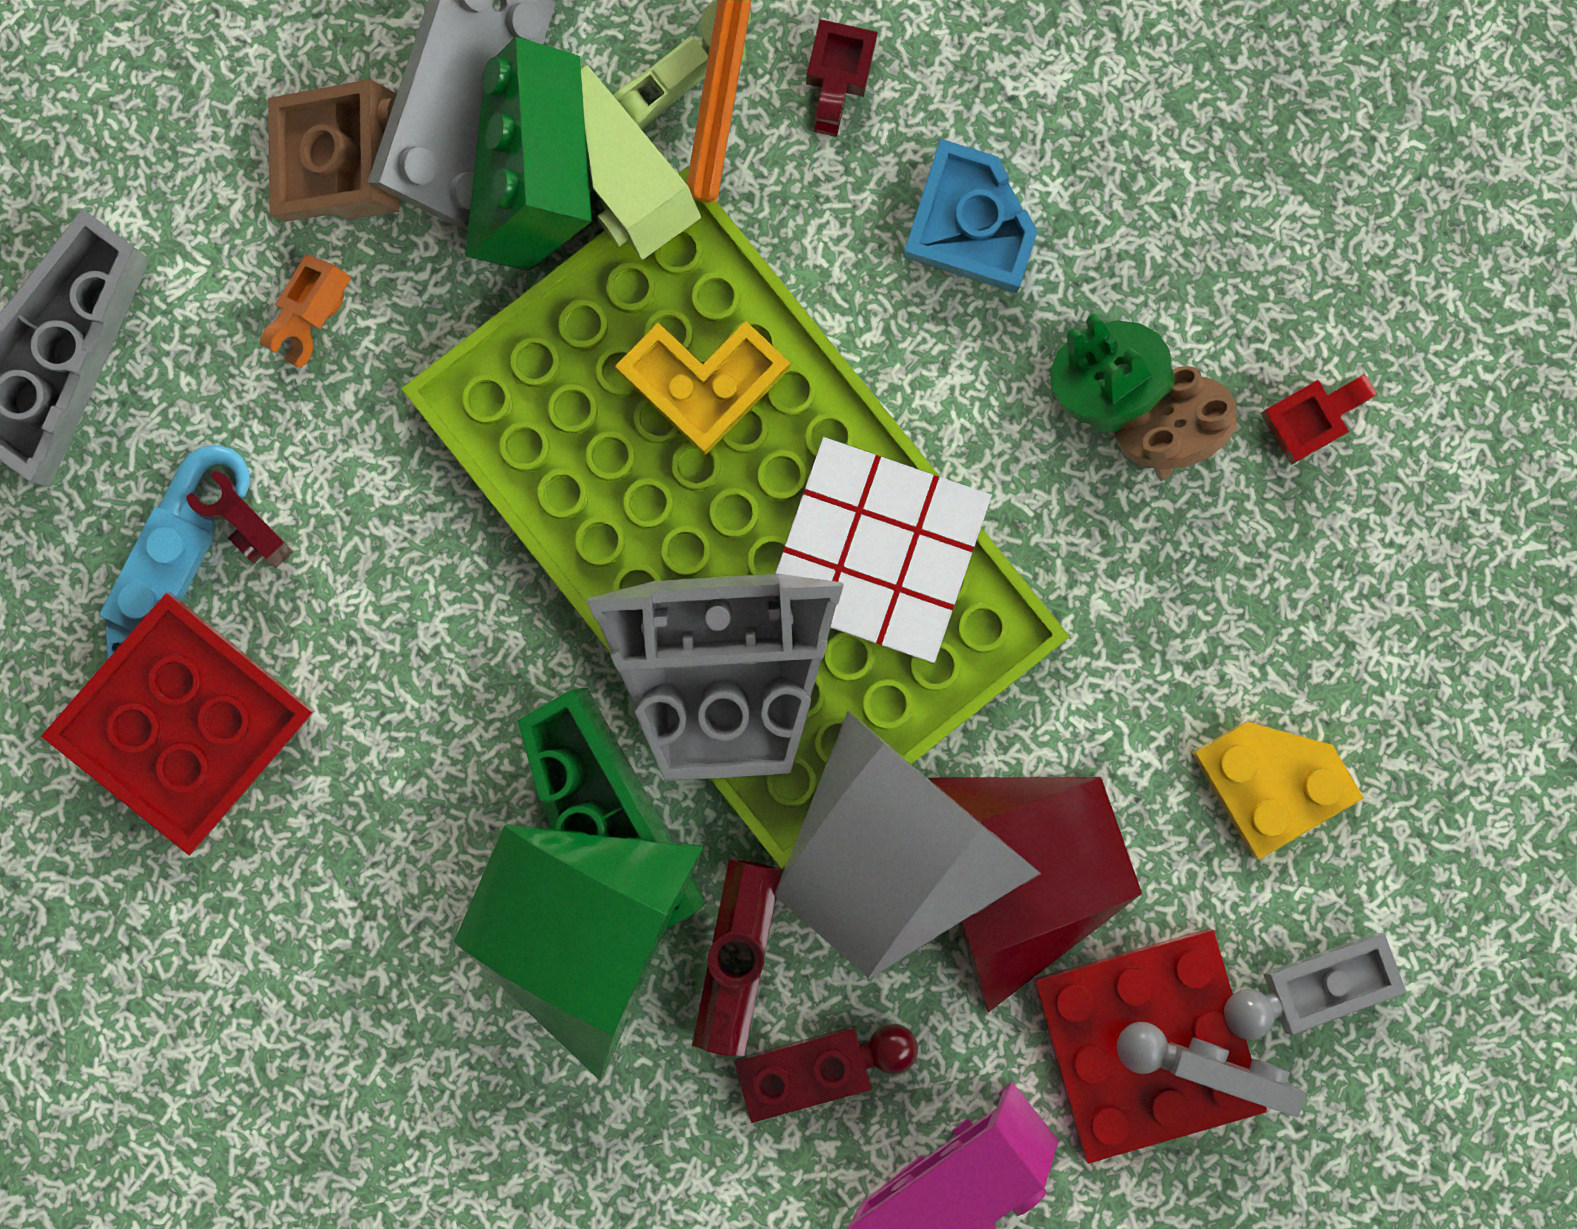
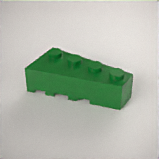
M588 688L571 689L518 720L538 798L543 801L550 829L584 832L587 835L624 839L629 837L646 839L645 841L675 844ZM693 876L688 883L680 904L675 907L666 929L695 914L707 903Z

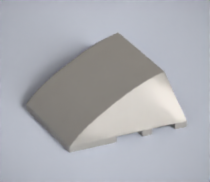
M785 574L663 580L587 599L594 619H597L610 648V656L616 670L620 672L635 706V714L664 781L791 773L811 703V694L818 669L828 643L827 638L833 616L844 584L842 582Z
M847 711L774 895L870 979L1041 873L900 756L897 751L858 718Z

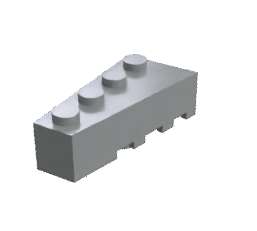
M83 208L0 312V461L30 483L50 487L150 261L135 247Z

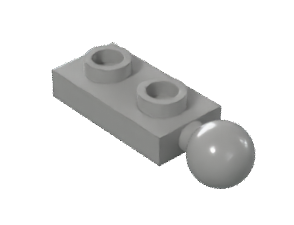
M1373 933L1263 973L1270 993L1264 995L1253 989L1240 990L1227 1000L1224 1007L1226 1024L1234 1035L1245 1040H1256L1265 1036L1272 1029L1276 1018L1280 1019L1286 1034L1294 1035L1403 995L1407 991L1385 933Z
M1136 1022L1128 1025L1120 1033L1117 1040L1118 1057L1122 1064L1132 1072L1148 1074L1163 1068L1184 1079L1299 1118L1306 1092L1287 1082L1290 1071L1254 1058L1249 1069L1226 1061L1229 1050L1196 1038H1192L1189 1048L1172 1042L1169 1044L1163 1032L1155 1025L1147 1022Z

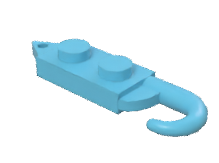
M221 445L202 446L189 453L179 465L159 506H154L99 614L100 617L106 619L107 658L114 653L117 646L128 637L165 593L171 592L180 601L183 600L215 537V521L200 517L186 500L188 494L191 492L194 494L206 469L216 464L225 465L230 468L235 475V488L238 495L242 499L246 496L250 485L249 469L243 457L233 449Z

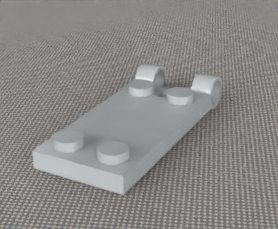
M428 0L367 183L468 231L483 94L482 77L485 66L492 57H495L516 36L543 44L556 2L559 0H500V9L498 11L492 7L494 0Z

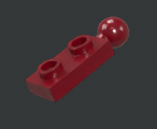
M886 1024L873 1033L869 1043L861 1045L854 1025L740 1057L734 1063L750 1121L754 1123L872 1090V1083L868 1069L876 1067L886 1074H901L910 1069L916 1061L918 1044L913 1033L905 1026Z

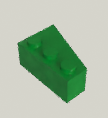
M516 36L495 57H492L487 62L483 72V94L465 257L521 270H531L592 222L580 56Z

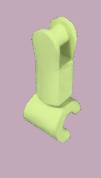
M718 0L712 1L703 12L700 22L702 39L697 41L693 36H690L655 65L624 85L613 95L641 130L651 124L676 100L705 78ZM751 11L749 14L748 25L751 23ZM744 46V49H743V55H742V61H741V63L744 62V61H746V48H745V46ZM653 84L662 96L649 105L640 93Z

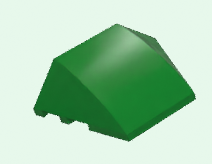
M510 824L504 825L454 942L601 1081L628 1022L626 1018L675 907L681 902L705 846L686 843L680 845L645 841L646 839L630 837L624 839L587 835L584 832Z

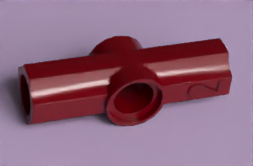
M728 860L712 945L708 953V965L692 1046L703 1049L706 1052L725 1056H745L777 898L774 894L780 882L782 869L746 860ZM731 941L746 943L754 953V964L743 972L728 970L721 962L720 949Z

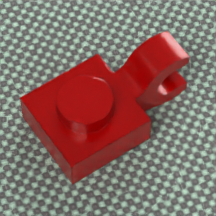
M1366 374L1328 395L1320 381L1316 380L1265 409L1260 414L1292 465L1347 434L1349 430L1340 416L1364 404L1378 394Z

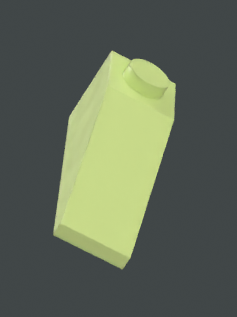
M586 65L581 69L585 131L593 188L605 210L597 218L606 233L618 247L628 242L641 260H643L699 220L701 215L688 185L591 68Z

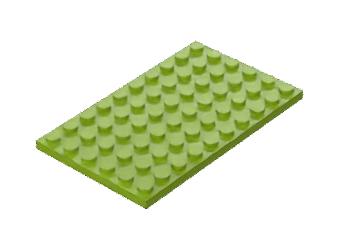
M689 166L678 173L685 183H687ZM695 201L701 218L643 260H641L628 242L618 247L604 230L401 388L610 653V648L597 619H594L587 603V599L590 597L653 581L776 574L823 437L939 476L717 201L709 203ZM747 321L790 362V369L704 455L616 371L615 366L657 323L663 326L700 363L704 364ZM981 527L934 664L830 628L827 638L828 643L818 669L811 694V703L791 773L710 778V780L782 869L788 862L847 711L852 713L912 765L1070 638V636Z

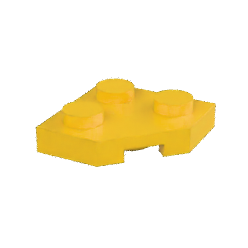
M1244 722L1191 753L1253 859L1260 860L1364 799L1332 744L1251 722Z

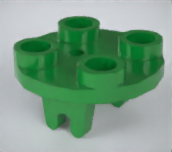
M1091 314L1086 320L1087 329L1079 332L1076 328H1072L1068 331L1067 343L1057 352L1050 369L1051 389L1055 399L1065 413L1081 423L1091 424L1092 428L1097 432L1111 433L1122 428L1126 422L1149 412L1173 389L1175 379L1170 349L1159 333L1143 324L1120 320L1104 323L1096 314Z

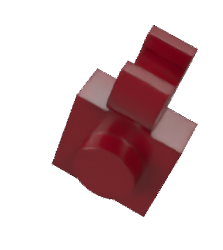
M819 19L806 75V85L822 88L815 115L814 132L837 137L846 93L864 97L877 42V31Z
M214 471L210 476L221 487V498L216 503L207 505L202 503L191 492L186 496L187 503L204 519L212 521L223 519L230 522L236 530L227 538L253 564L263 556L276 569L293 551L240 498L234 484L227 476L219 471Z

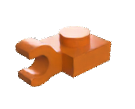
M305 254L275 303L282 310L275 321L269 324L263 331L260 345L276 353L281 347L282 342L286 338L291 337L292 347L287 352L284 360L298 368L303 367L313 353V340L310 335L311 327L314 326L321 329L326 319L332 317L338 311L343 302L344 290L352 277L333 264Z

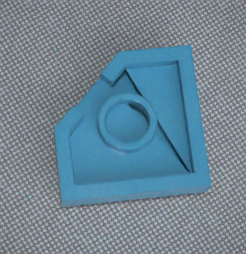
M940 138L903 258L1007 291L1018 292L1038 230L1027 210L1022 209L1008 182L1009 176L998 156Z

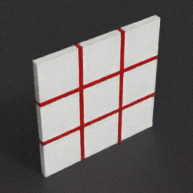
M823 437L776 574L842 582L844 584L830 628L934 664L992 495Z

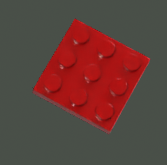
M168 592L163 595L40 737L190 856L315 711L176 596Z
M1208 928L1033 978L1083 1156L1088 1164L1268 1112L1267 1108L1263 1105L1184 1079L1163 1068L1148 1074L1132 1072L1122 1064L1117 1054V1040L1120 1033L1130 1024L1147 1022L1158 1027L1165 1035L1169 1044L1172 1042L1189 1048L1192 1038L1200 1039L1229 1050L1227 1062L1247 1069L1250 1068L1252 1057L1247 1040L1234 1035L1225 1021L1224 1007L1233 993L1213 929Z

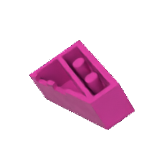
M1012 1081L998 1092L1001 1098L995 1110L975 1124H972L968 1118L952 1129L956 1135L955 1138L925 1159L920 1155L858 1206L847 1229H996L994 1222L1010 1211H1013L1016 1216L1023 1215L1046 1195L1044 1188L1059 1140Z

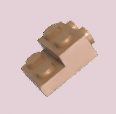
M368 79L268 98L270 216L287 222L331 214L351 220L399 212V198L367 183L397 93Z

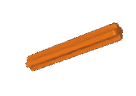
M718 0L686 183L695 201L709 203L716 202L718 199L752 0Z

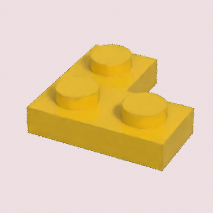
M747 321L704 364L700 363L663 326L657 323L617 363L615 368L631 386L694 446L706 455L790 369V362Z

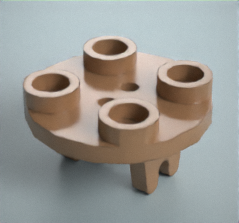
M1182 366L1173 369L1175 379L1173 389L1149 412L1126 422L1122 428L1114 432L1116 442L1123 455L1139 466L1154 468L1156 476L1160 481L1172 475L1171 469L1187 467L1212 456L1227 444L1237 427V406L1228 388L1211 378L1201 377L1200 371L1195 367Z

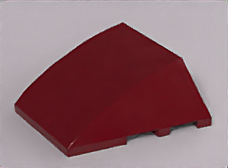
M1102 777L928 778L1041 873L1029 882L1018 886L992 902L990 906L959 923L968 949L967 954L988 1013L1142 894Z

